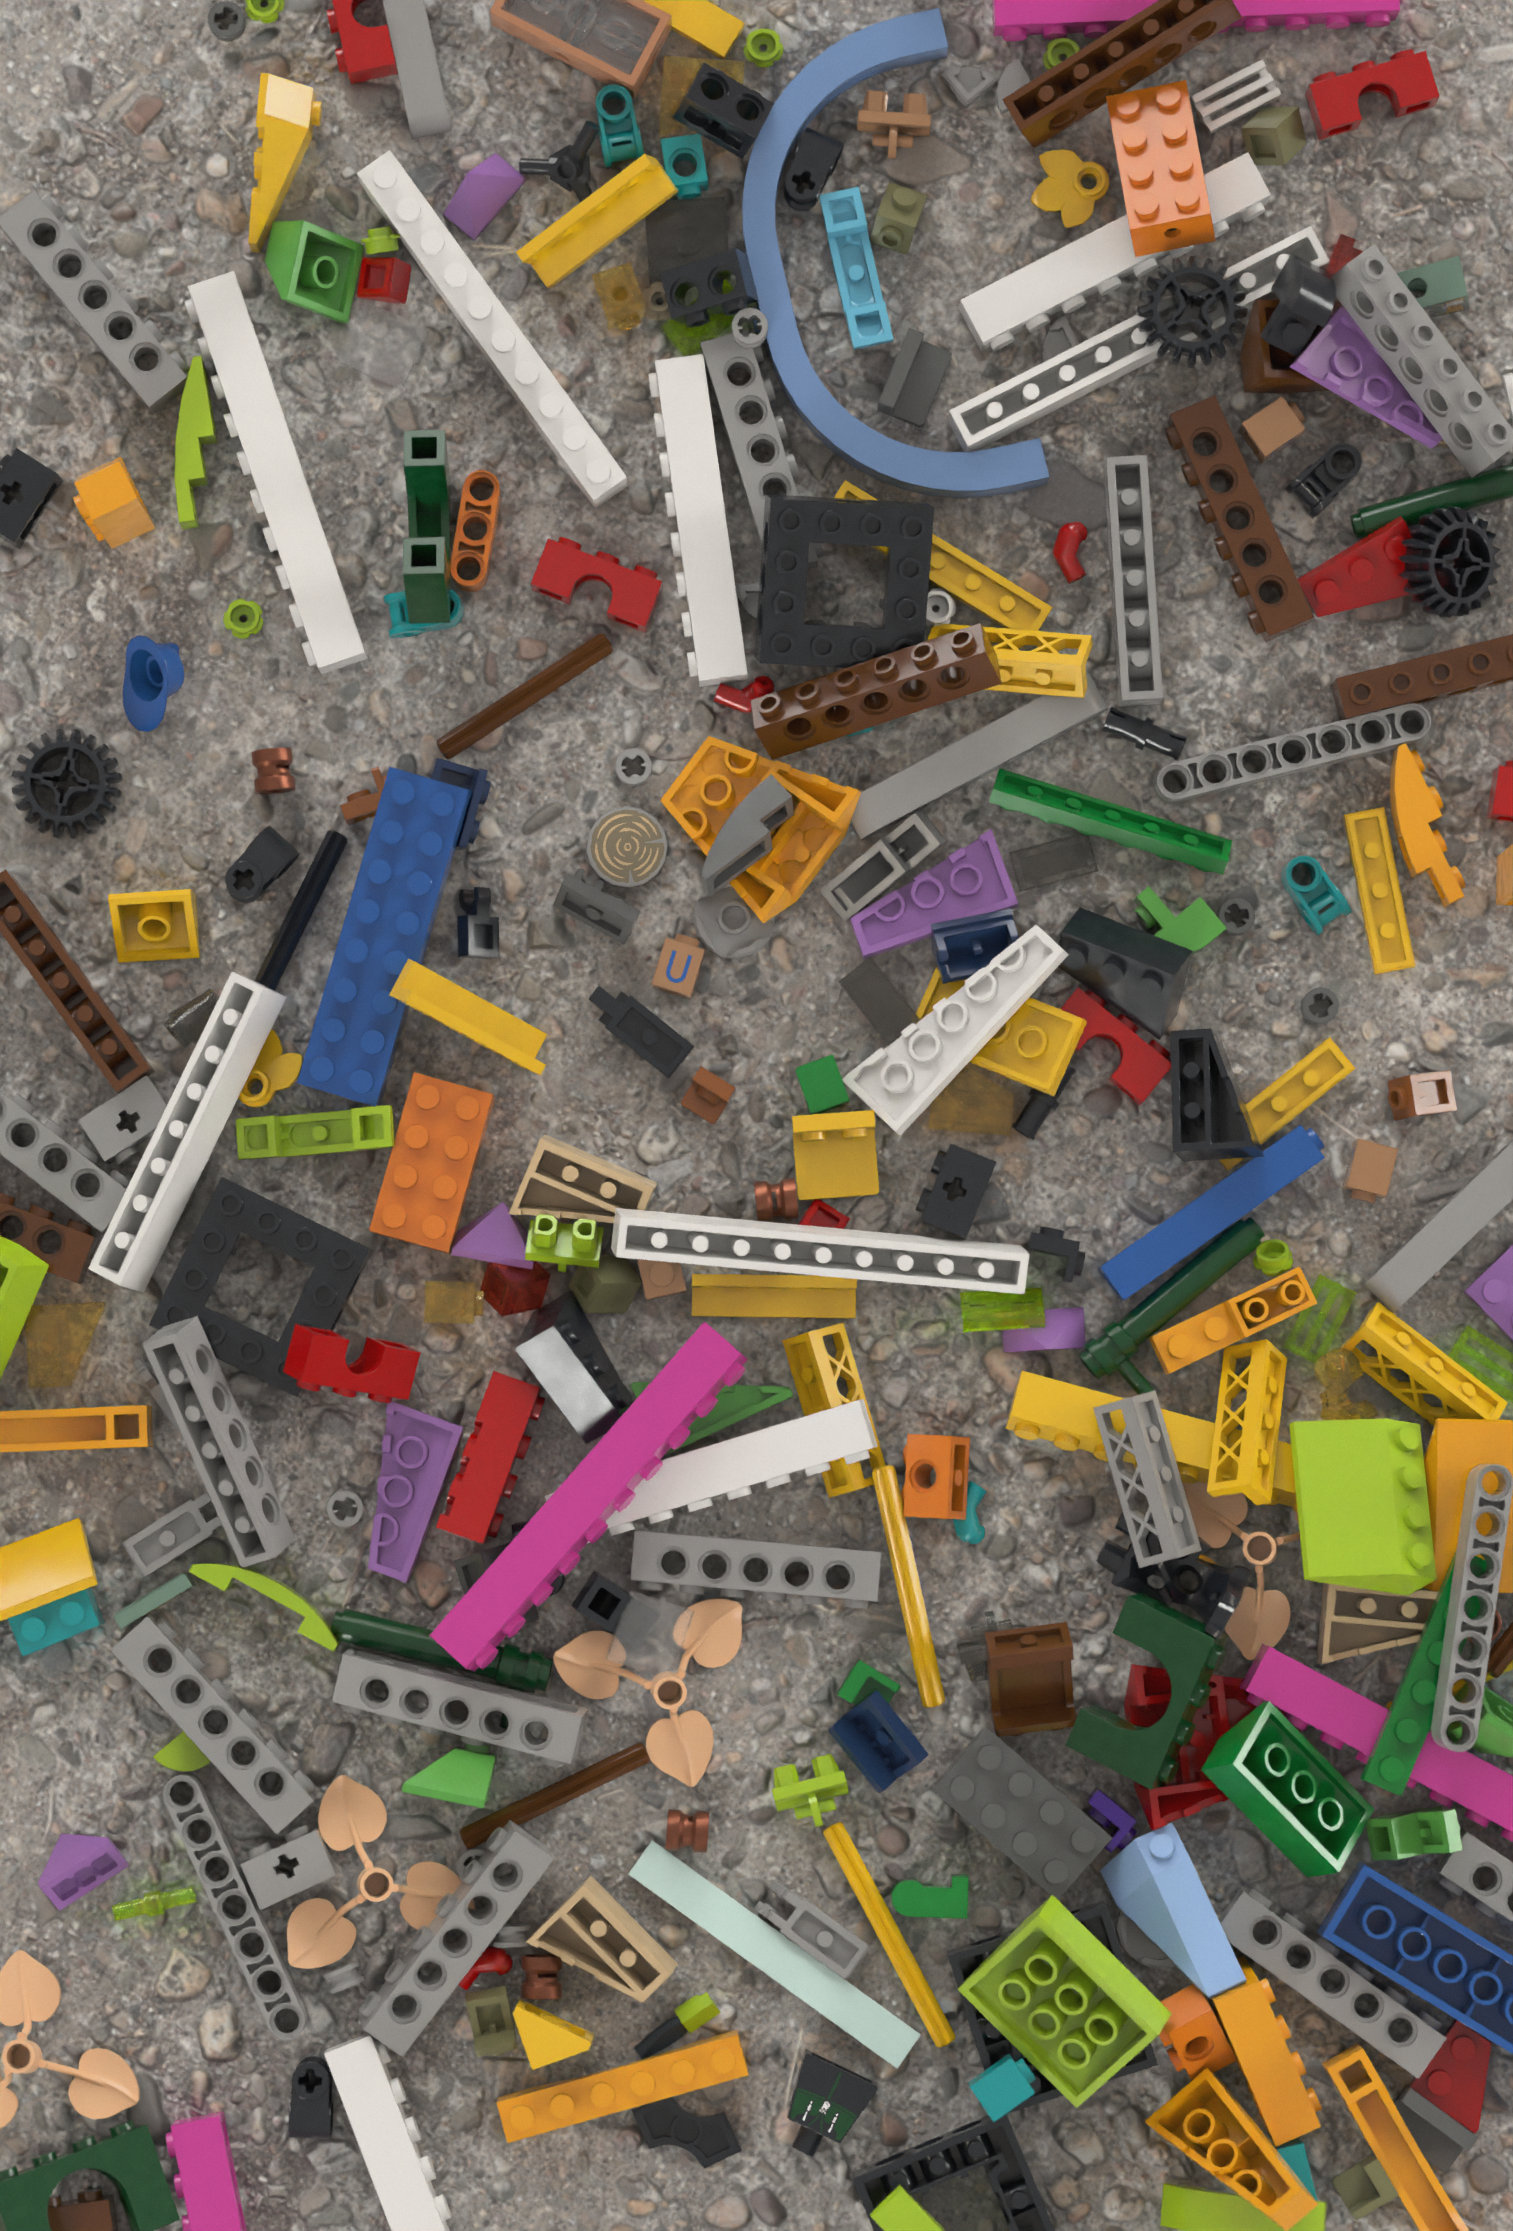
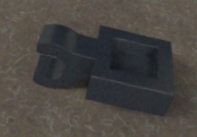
M474 887V890L460 889L459 904L466 915L457 916L458 957L477 959L500 958L499 917H490V888Z

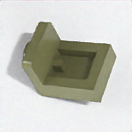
M889 182L876 215L870 242L902 254H907L925 206L927 194Z
M506 1986L465 1993L476 2056H500L507 2051L515 2050L517 2048L515 2025Z

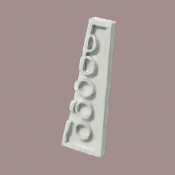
M1035 925L993 958L988 966L981 968L964 981L965 985L948 999L943 998L935 1004L932 1012L918 1023H911L901 1031L902 1035L885 1049L881 1047L842 1079L843 1082L901 1136L1069 954L1039 926Z

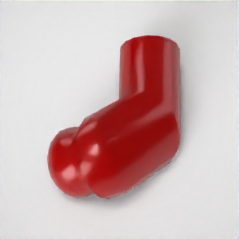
M1077 521L1065 523L1059 529L1052 551L1053 557L1068 584H1072L1086 575L1076 554L1080 543L1087 538L1088 534L1085 525Z
M767 676L756 677L755 682L741 690L720 683L714 702L743 713H751V700L774 693V683Z
M487 1947L458 1985L467 1991L480 1973L496 1972L498 1975H505L511 1970L513 1959L503 1948Z

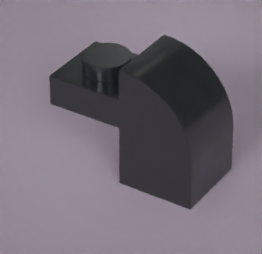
M1291 254L1271 287V290L1280 299V302L1260 336L1265 342L1299 357L1316 326L1325 327L1334 306L1336 287L1334 280L1324 269Z
M596 1571L592 1572L571 1605L587 1618L609 1632L615 1633L636 1648L640 1646L660 1615L658 1611Z

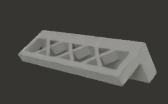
M1156 1391L1093 1408L1139 1568L1201 1551ZM1118 1409L1122 1410L1126 1424L1123 1434L1114 1430L1109 1412ZM1126 1450L1136 1458L1138 1466L1134 1475L1127 1471L1124 1466L1123 1457ZM1138 1490L1146 1495L1149 1503L1146 1515L1140 1512L1135 1504L1134 1498ZM1149 1530L1158 1536L1163 1553L1150 1556L1146 1542Z

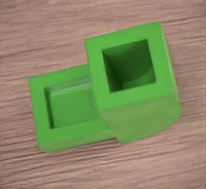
M1150 886L1134 899L1138 906L1134 910L1137 917L1148 929L1152 926L1157 928L1158 932L1153 936L1192 950V955L1201 951L1226 930V926L1201 897L1176 917Z
M1442 1806L1419 1808L1369 1818L1366 1824L1372 1860H1400L1420 1854L1453 1853L1463 1850L1456 1809H1442Z

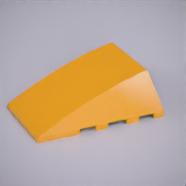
M708 736L660 801L707 856L720 829L734 809L769 775L772 774L792 796L794 815L770 833L773 850L729 882L764 924L797 902L839 846L847 833L861 792L855 788L844 787L822 776L808 774L792 768L791 765L761 757L753 751Z
M1436 1419L1424 1456L1437 1579L1423 1588L1439 1591L1457 1549L1466 1481L1469 1472L1480 1464H1498L1509 1470L1513 1477V1420ZM1489 1471L1483 1476L1482 1487L1486 1493L1491 1494L1497 1489L1498 1479L1492 1471ZM1513 1491L1498 1593H1513ZM1485 1512L1480 1514L1476 1521L1478 1532L1484 1536L1488 1534L1492 1527V1520ZM1481 1554L1475 1555L1481 1559H1484V1557Z

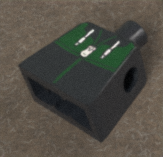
M806 2049L802 2057L787 2112L788 2119L801 2125L792 2147L814 2157L824 2136L841 2143L876 2093L878 2088L877 2082Z

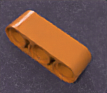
M485 470L472 472L465 479L451 556L450 573L452 579L461 591L467 593L481 590L488 580L501 503L499 482L491 472ZM487 483L494 489L492 496L485 501L474 499L471 496V492L477 484ZM472 523H481L487 528V532L482 539L473 541L465 536L466 528ZM467 562H473L480 567L479 575L475 579L468 581L458 576L459 568Z

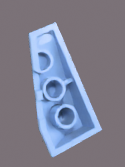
M1172 1822L1134 1839L1100 1870L1117 1908L1127 1918H1130L1145 1933V1936L1154 1945L1156 1944L1208 1999L1246 1982L1243 1971Z

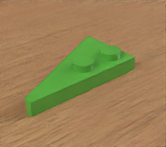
M634 1382L630 1384L636 1399L651 1382ZM725 1385L716 1395L718 1402L713 1410L704 1418L698 1416L688 1427L691 1432L685 1442L675 1450L671 1447L665 1455L793 1397L794 1395L790 1387L732 1385L728 1387Z

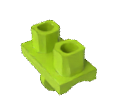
M538 1214L535 1220H530L525 1260L558 1263V1272H567L568 1265L599 1268L604 1228L597 1227L595 1220L580 1218L574 1224L558 1223V1220L553 1215Z
M832 1754L812 1759L811 1762L816 1778L801 1782L799 1781L795 1764H788L774 1769L775 1788L772 1789L777 1812L794 1808L797 1820L813 1816L815 1827L823 1825L821 1813L836 1810L834 1797L849 1794L844 1770L839 1771V1767Z

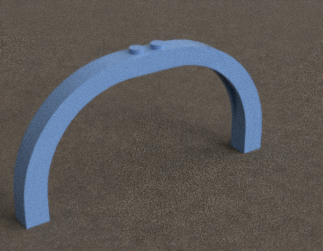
M939 8L875 23L848 35L808 63L787 85L774 103L751 151L745 175L742 201L743 243L759 299L756 302L757 307L755 309L761 311L768 321V334L765 344L773 370L786 397L813 434L832 452L850 465L884 483L928 496L982 498L1047 485L1049 473L1041 439L1036 438L972 452L933 451L890 439L852 416L823 385L811 366L803 348L783 269L775 227L777 193L788 158L805 129L829 103L856 84L880 73L947 57L948 43ZM752 319L755 333L760 332L761 330H757V323L759 322Z

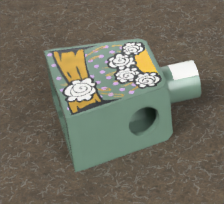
M1459 256L1397 273L1411 293L1416 290L1426 293L1423 297L1415 299L1430 318L1469 310L1468 292Z

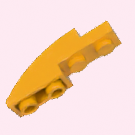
M1404 743L1393 752L1390 771V803L1396 838L1411 878L1427 872L1444 907H1447L1464 897L1461 889L1465 888L1466 885L1456 866L1450 868L1443 854L1447 851V846L1442 835L1437 829L1432 831L1429 826L1442 817L1439 810L1444 807L1442 799L1434 786L1428 788L1421 774L1425 771V767L1418 752L1415 749L1410 751L1407 744Z
M1299 1266L1148 1339L1165 1374L1168 1375L1317 1304V1301Z

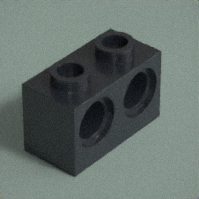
M704 62L691 81L672 118L743 159L761 131L774 103L764 98L759 92L745 87L727 76L723 71L713 68Z
M736 248L660 272L671 319L683 325L686 324L688 328L705 325L710 322V316L724 312L725 316L736 315L740 310L748 308L747 304L759 301L748 256ZM730 275H735L736 285L730 293L724 294L722 290L724 280ZM697 287V300L694 304L686 306L685 295L687 291Z

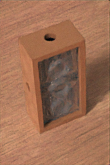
M496 0L490 10L492 26L607 85L612 84L624 87L634 99L672 30L671 15L643 0Z

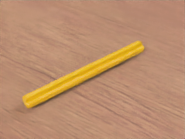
M893 1465L877 1467L872 1471V1477L923 1707L932 1708L942 1705L945 1702V1696L906 1516H903L904 1507L896 1470Z
M836 1822L823 1830V1835L933 2042L938 2048L950 2044L956 2039V2035L842 1822Z

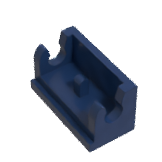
M1011 908L931 924L932 953L942 984L968 979L981 968L988 966L993 958L1019 939Z

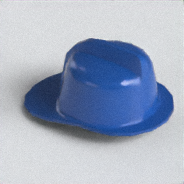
M138 635L132 638L127 646L123 683V706L131 725L139 731L149 732L158 727L163 720L167 698L178 692L184 683V668L177 644L172 642L155 643L147 636Z

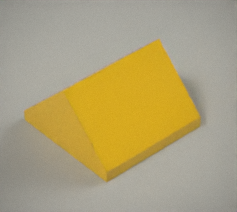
M191 889L108 894L118 963L200 958L197 895Z
M519 1998L513 2016L532 2070L589 2050L594 2036L593 2033Z

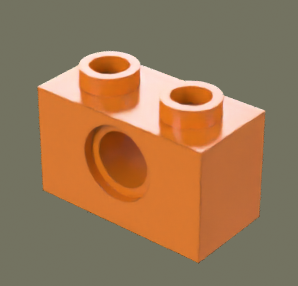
M907 1434V1444L903 1450V1461L906 1466L905 1485L901 1490L904 1507L903 1516L966 1520L970 1437ZM934 1468L936 1471V1481L932 1485L930 1482V1472Z
M1194 1984L1160 2001L1172 2014L1158 2036L1164 2047L1172 2044L1173 2047L1167 2049L1166 2052L1177 2072L1185 2069L1192 2081L1206 2068L1214 2073L1237 2060L1203 1993Z

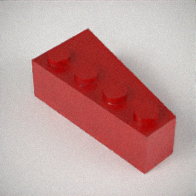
M493 1371L474 1422L475 1429L473 1434H470L462 1454L460 1471L456 1473L449 1489L445 1513L440 1514L436 1528L481 1544L487 1543L489 1536L497 1537L504 1518L503 1514L498 1513L500 1503L503 1497L511 1498L518 1479L517 1475L511 1474L516 1458L525 1459L532 1439L531 1436L525 1435L530 1419L538 1421L546 1398L539 1396L541 1387Z

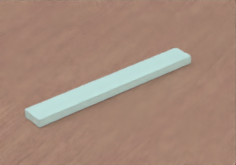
M651 1840L629 1871L628 1875L896 2069H898L921 2036L913 2028L844 1980L653 1840Z

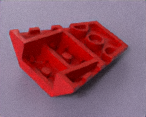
M1131 1664L1124 1702L1125 1718L1127 1721L1138 1726L1151 1727L1163 1717L1168 1709L1172 1692L1170 1677L1166 1669ZM1220 1675L1211 1676L1208 1683L1211 1686L1209 1698L1205 1705L1196 1711L1192 1721L1195 1724L1193 1736L1186 1746L1181 1747L1176 1759L1179 1761V1768L1174 1779L1169 1784L1166 1783L1165 1786L1150 1790L1133 1781L1134 1789L1151 1830L1159 1829L1166 1826L1167 1823L1200 1812L1201 1809L1220 1801L1229 1800L1201 1769L1218 1739L1258 1707L1246 1701L1250 1693L1239 1688L1244 1680L1243 1678ZM1277 1708L1285 1716L1286 1712Z

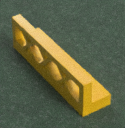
M643 154L516 251L522 262L532 265L547 288H552L679 191L657 159Z
M942 624L932 626L927 641L969 627V625ZM983 627L990 642L998 643L993 648L997 654L1002 684L984 690L1084 698L1087 691L1085 665L1093 646L1092 635ZM1025 645L1038 647L1031 651H1021L1018 649ZM1065 648L1078 649L1077 655L1059 654L1058 652Z
M410 959L407 960L389 994L391 997L516 1065L541 1076L546 1064L538 1061L535 1057L547 1036L546 1033Z
M692 1274V1317L856 1319L857 1279L817 1275Z
M1379 1302L1369 1311L1360 1328L1342 1345L1339 1351L1344 1357L1433 1426L1437 1418L1499 1420L1508 1403ZM1363 1339L1377 1350L1378 1357L1366 1356L1355 1346ZM1390 1368L1402 1369L1409 1375L1410 1382L1398 1381L1391 1375ZM1423 1394H1434L1442 1401L1443 1407H1432L1424 1401Z
M844 1323L782 1340L804 1417L864 1399L878 1447L868 1449L870 1455L868 1459L872 1471L877 1467L886 1466ZM831 1334L837 1350L834 1358L827 1353L823 1341L824 1336ZM839 1376L846 1380L848 1393L846 1398L839 1393L836 1382ZM844 1457L829 1461L831 1470L821 1472L828 1498L874 1485L873 1477L864 1479L860 1461L846 1465Z
M1268 1339L1224 1347L1207 1492L1212 1497L1242 1492L1256 1506L1271 1503L1287 1358ZM1251 1356L1250 1365L1237 1376L1235 1374L1237 1358ZM1244 1388L1247 1391L1246 1400L1233 1412L1231 1410V1402ZM1240 1424L1243 1427L1242 1436L1229 1449L1226 1446L1227 1437ZM1236 1461L1238 1463L1237 1479L1222 1482L1223 1473Z

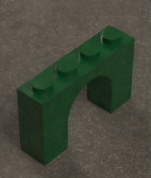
M445 430L404 431V474L407 490L409 538H403V580L409 623H450L451 480Z
M1144 1593L1128 1595L1112 1633L1152 1653L1165 1666L1170 1677L1172 1691L1168 1709L1157 1723L1151 1727L1135 1725L1096 1704L1083 1707L1078 1713L1065 1745L1150 1790L1165 1786L1166 1783L1169 1784L1174 1779L1179 1768V1761L1176 1759L1182 1746H1186L1193 1736L1195 1724L1192 1721L1198 1708L1201 1709L1209 1698L1211 1686L1208 1683L1213 1671H1217L1226 1658L1227 1649L1224 1648L1228 1636L1223 1633L1219 1639L1211 1636L1204 1630V1623Z
M129 2120L109 2128L111 2136L96 2141L94 2135L72 2142L70 2144L72 2151L60 2156L56 2155L55 2150L31 2159L33 2166L18 2172L16 2166L0 2170V2231H51L48 2222V2203L54 2188L68 2174L85 2168L103 2174L115 2186L131 2231H154L179 2221L180 2218L148 2126H134L133 2120Z

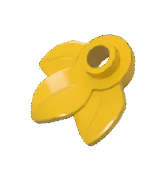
M1051 150L1041 154L1039 161L1048 178L1044 179L1037 186L1031 196V203L1046 212L1061 211V218L1065 228L1084 224L1092 216L1095 202L1100 200L1108 190L1109 176L1107 171L1096 162H1082L1070 150ZM1085 177H1092L1096 181V186L1093 189H1086L1082 186L1081 180Z
M271 1029L238 1097L243 1104L249 1107L258 1108L268 1104L273 1099L276 1091L291 1087L301 1071L303 1056L298 1053L283 1054L281 1041L273 1029ZM255 1081H261L263 1084L262 1091L253 1095L251 1092L252 1084Z

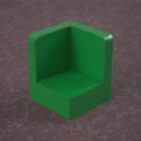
M833 1054L796 1068L795 1072L810 1115L821 1114L850 1102Z
M858 1658L837 1691V1695L856 1705L877 1690L885 1701L889 1703L894 1694L899 1691L901 1685Z

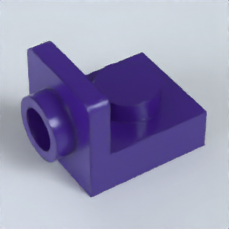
M1095 1787L1086 1798L1087 1802L1093 1806L1088 1813L1106 1828L1111 1823L1117 1826L1110 1835L1112 1839L1104 1848L1110 1853L1116 1847L1122 1851L1137 1833L1133 1828L1137 1820L1098 1787Z

